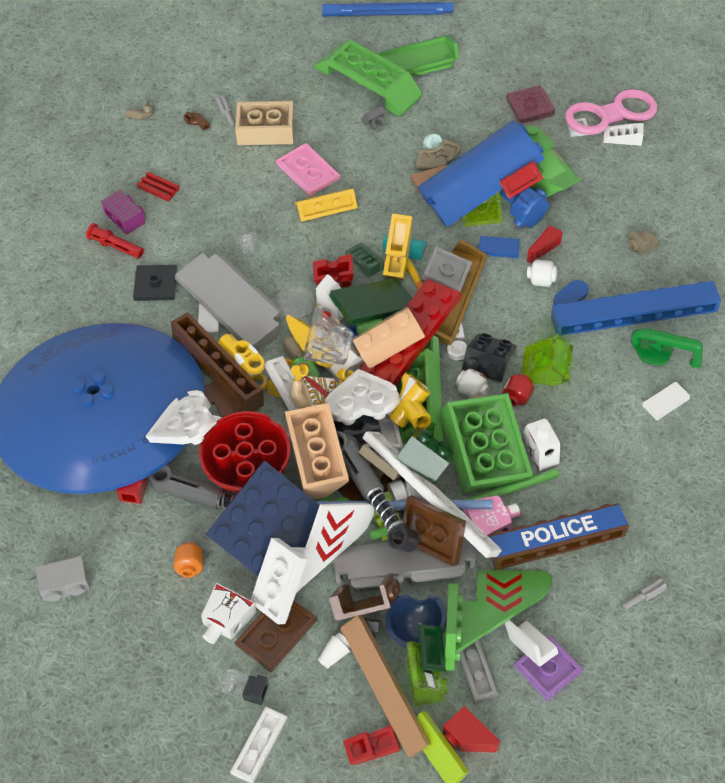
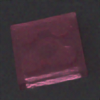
M541 85L508 93L506 96V100L519 123L523 124L555 115V108Z

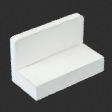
M510 620L505 622L509 639L539 667L558 654L557 647L528 621H525L518 627Z

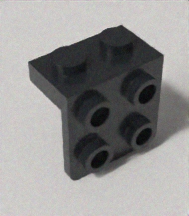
M487 333L477 334L466 348L461 370L473 369L489 379L502 382L508 360L516 351L517 346L506 339L492 338Z

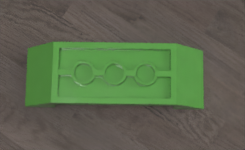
M351 39L336 45L314 65V68L326 75H330L336 69L386 98L385 109L399 117L422 97V92L408 71Z

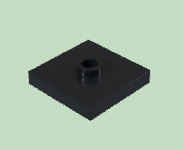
M137 265L133 293L134 301L174 300L177 265Z

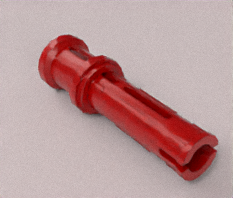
M92 223L87 229L86 238L98 241L104 247L109 245L138 260L144 254L143 247L115 236L111 230H104L98 227L96 223Z

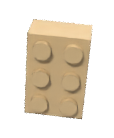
M293 101L237 102L235 124L237 145L294 144Z

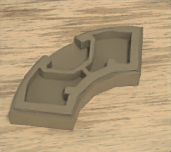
M443 139L442 143L434 149H420L414 168L429 170L447 165L455 158L462 145Z

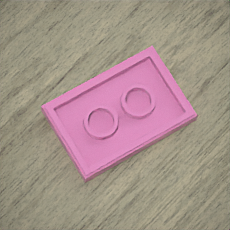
M307 143L276 160V164L309 196L341 179L340 174Z

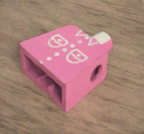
M499 496L475 499L493 500V509H463V513L487 536L496 531L505 532L511 530V519L520 516V510L516 503L504 506Z

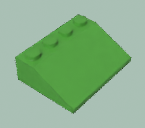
M508 393L447 402L439 412L448 444L452 448L451 451L454 452L452 458L463 495L487 491L533 476Z

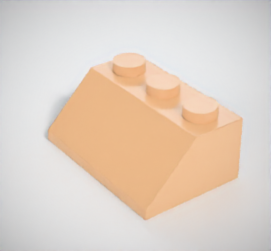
M405 307L355 336L352 340L370 369L425 336L409 308Z

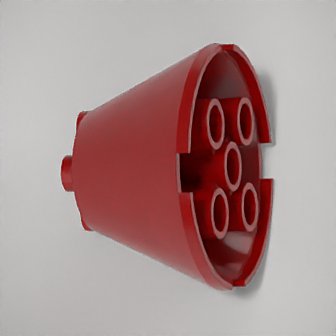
M253 411L236 412L217 420V424L204 435V440L199 446V459L204 473L212 482L237 494L263 461H266L282 474L290 459V441L283 426L271 420L270 416Z

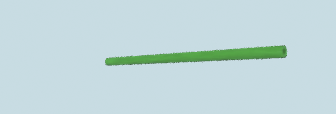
M555 468L464 500H475L492 496L501 497L557 478L559 473ZM384 526L369 531L371 540L388 535V529Z

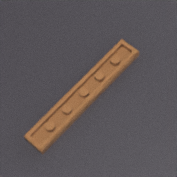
M355 616L340 629L407 757H413L431 745L363 616Z

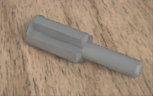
M219 96L216 99V103L222 116H226L229 125L233 127L235 123L231 116L232 112L225 96Z
M659 577L641 588L638 595L624 602L623 608L628 609L643 599L646 602L667 590L666 583Z

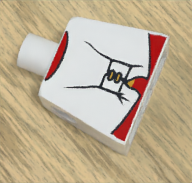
M541 419L526 425L522 434V441L538 470L542 471L559 465L560 442L548 420Z
M216 583L201 616L203 625L208 627L203 638L211 644H215L221 634L232 640L256 614L255 603Z

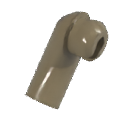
M150 104L143 105V110L140 111L127 108L125 116L136 120H143L152 116L153 107Z

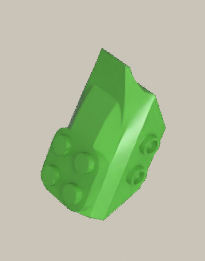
M533 125L525 127L527 134L533 142H538L544 151L542 155L545 158L537 164L543 179L529 188L533 190L540 188L549 197L582 180L557 151L553 149V142L540 128Z

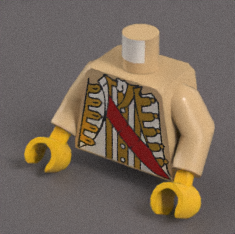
M294 365L291 368V373L295 378L292 379L290 397L299 409L325 404L326 397L352 375L353 371H347L345 377L346 369L338 370L337 377L339 382H337L334 378L306 376L308 374L307 365Z

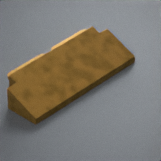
M460 239L450 253L471 261L472 265L460 292L462 298L434 334V336L439 338V343L450 346L455 340L488 257V254Z

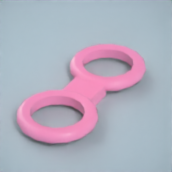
M624 90L617 94L614 98V103L598 106L594 103L582 102L570 106L565 113V120L567 125L580 134L594 135L605 131L610 123L623 120V118L637 122L652 118L657 112V103L650 94L641 90ZM627 98H640L648 103L650 108L643 113H635L624 108L621 102ZM579 111H590L597 114L601 122L596 126H584L579 124L573 115Z

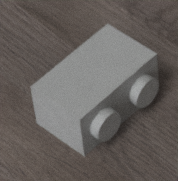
M82 556L35 567L39 593L43 601L54 602L62 596L70 594L77 596L90 589L86 566Z

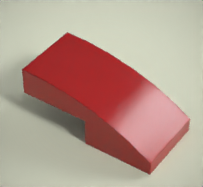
M391 725L370 734L363 732L343 740L350 765L361 764L401 751L397 736Z

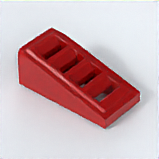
M551 225L548 226L528 249L527 262L532 263L559 246L562 242L563 232Z

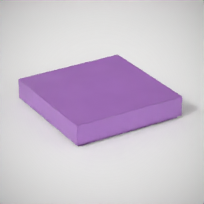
M551 635L546 638L557 647V655L540 667L526 654L514 663L516 669L546 701L551 699L583 672V668Z

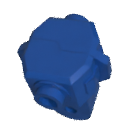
M528 187L510 199L507 198L503 189L499 193L511 203L510 214L515 218L513 222L521 228L524 226L532 228L539 223L550 205V202L546 199L548 194L540 188L533 190Z

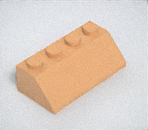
M329 403L285 412L286 427L302 491L313 500L328 497L349 482Z

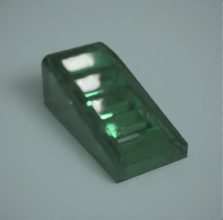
M362 243L345 251L346 255L352 254L353 263L367 278L384 270V261ZM359 249L362 250V251H360V252H358V253H356V254H353V252H355V251H357V250H359Z

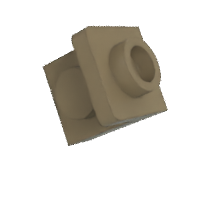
M646 229L638 234L634 230L630 231L627 243L632 251L642 255L659 246L660 241Z

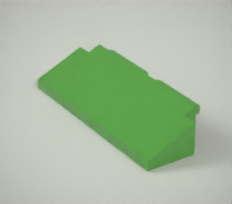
M449 35L376 53L408 71L411 76L454 66L453 60L459 59L457 42Z

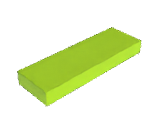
M427 711L421 712L417 719L431 745L423 749V752L445 783H460L469 773V770Z

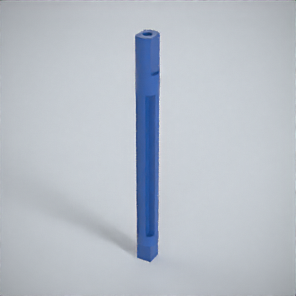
M453 2L322 4L323 17L434 15L453 13L454 11Z

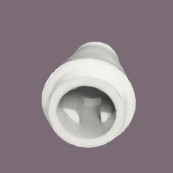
M339 632L336 636L332 635L317 660L328 669L350 652V646L346 638Z

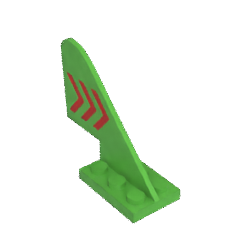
M477 570L476 601H462L463 594H458V584L449 583L445 646L446 670L454 671L455 660L460 661L461 650L541 600L550 591L552 584L551 575L545 571Z

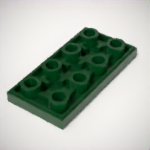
M397 278L331 290L329 293L330 299L350 325L389 317L405 308L412 299Z

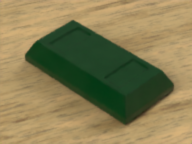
M418 624L422 670L446 672L442 626Z

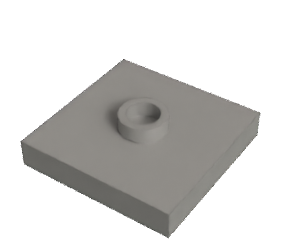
M435 246L421 279L426 281L428 278L461 292L472 262Z

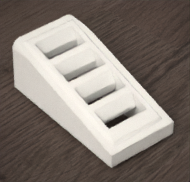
M644 123L608 126L604 131L603 143L641 146Z

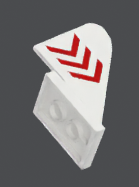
M320 504L305 548L290 547L279 538H271L251 597V601L255 603V606L277 624H285L295 594L368 528L374 516V508L371 504Z

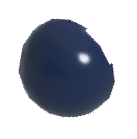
M400 595L387 611L386 629L391 638L406 649L416 650L417 645V650H419L418 624L442 626L443 635L447 624L446 608L437 596H428L427 599L418 600L410 597V595Z

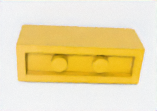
M351 188L294 202L295 206H297L301 222L358 208L354 189Z

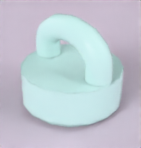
M429 134L424 138L422 148L426 150L434 149L442 143V138L438 134Z

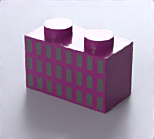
M121 190L101 201L104 213L126 235L145 224L143 208L140 205L137 206L130 195H125Z

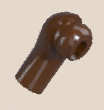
M186 112L183 116L184 121L189 125H199L203 131L210 128V124L200 113Z

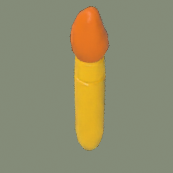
M408 258L407 270L416 284V288L419 290L424 282L421 280L413 262Z

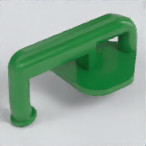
M648 328L636 329L631 334V344L640 359L645 363L658 366L664 365L670 360L674 348L693 352V358L689 362L692 368L698 369L702 366L703 344L697 339Z

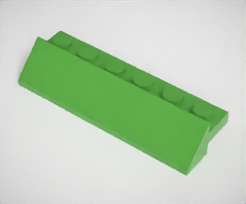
M433 335L406 373L418 379L430 391V395L422 404L431 416V423L426 429L433 434V438L440 442L444 441L443 423L439 413L442 410L439 338ZM402 378L398 382V394L402 390ZM410 421L405 427L399 426L403 445L415 430Z

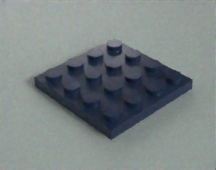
M263 461L205 535L259 576L271 538H279L290 547H306L320 505L270 464Z

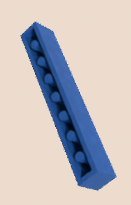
M714 281L699 282L670 288H659L657 290L639 291L631 294L580 300L572 303H560L552 305L551 319L556 336L718 312L721 298Z

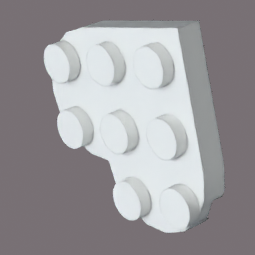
M357 369L326 397L325 403H329L334 421L343 422L344 425H351L355 422V419L362 415L373 416L377 420L383 419L387 413L394 410L400 404V397L396 386L392 383Z
M198 390L187 392L189 396L184 397L180 401L176 398L147 433L146 438L149 442L187 444L192 442L194 445L201 443L204 440V435L216 423L215 418L208 410L211 404L203 392Z

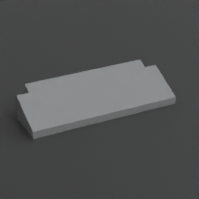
M202 253L175 274V279L239 341H247L257 349L276 339L279 327L276 321H278L281 310L257 287L250 286L248 279L224 257L218 256L215 253L208 258Z
M463 537L459 564L454 566L419 548L412 552H405L392 548L388 542L349 546L334 559L336 583H341L340 575H347L348 584L354 589L379 587L390 573H393L394 579H397L399 584L403 583L404 578H411L413 582L459 578L465 572L464 561H469L470 568H475V554L472 544L465 537Z

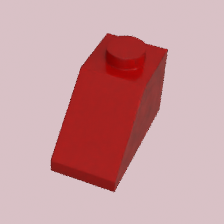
M465 706L443 725V735L452 748L456 747L461 752H497L499 750L500 740Z

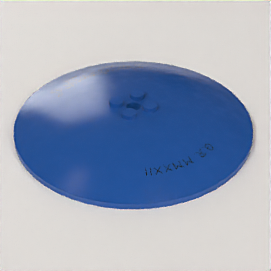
M124 323L97 324L60 334L26 354L14 365L0 384V457L22 479L38 487L55 492L69 494L100 493L138 482L167 465L187 445L150 443L146 435L176 398L180 401L184 397L189 396L187 392L195 390L202 391L205 396L204 380L200 368L190 352L178 341L160 331L144 326ZM94 390L99 391L97 394L94 395L89 394Z

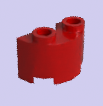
M352 254L339 256L338 260L333 262L327 259L313 261L315 283L319 285L324 277L329 275L335 282L339 283L340 287H350L354 278Z

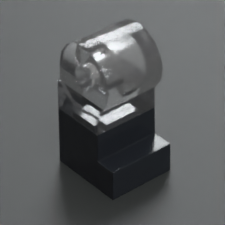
M228 669L224 674L219 690L223 694L236 697L237 699L262 705L269 684L265 676L257 675L255 677Z

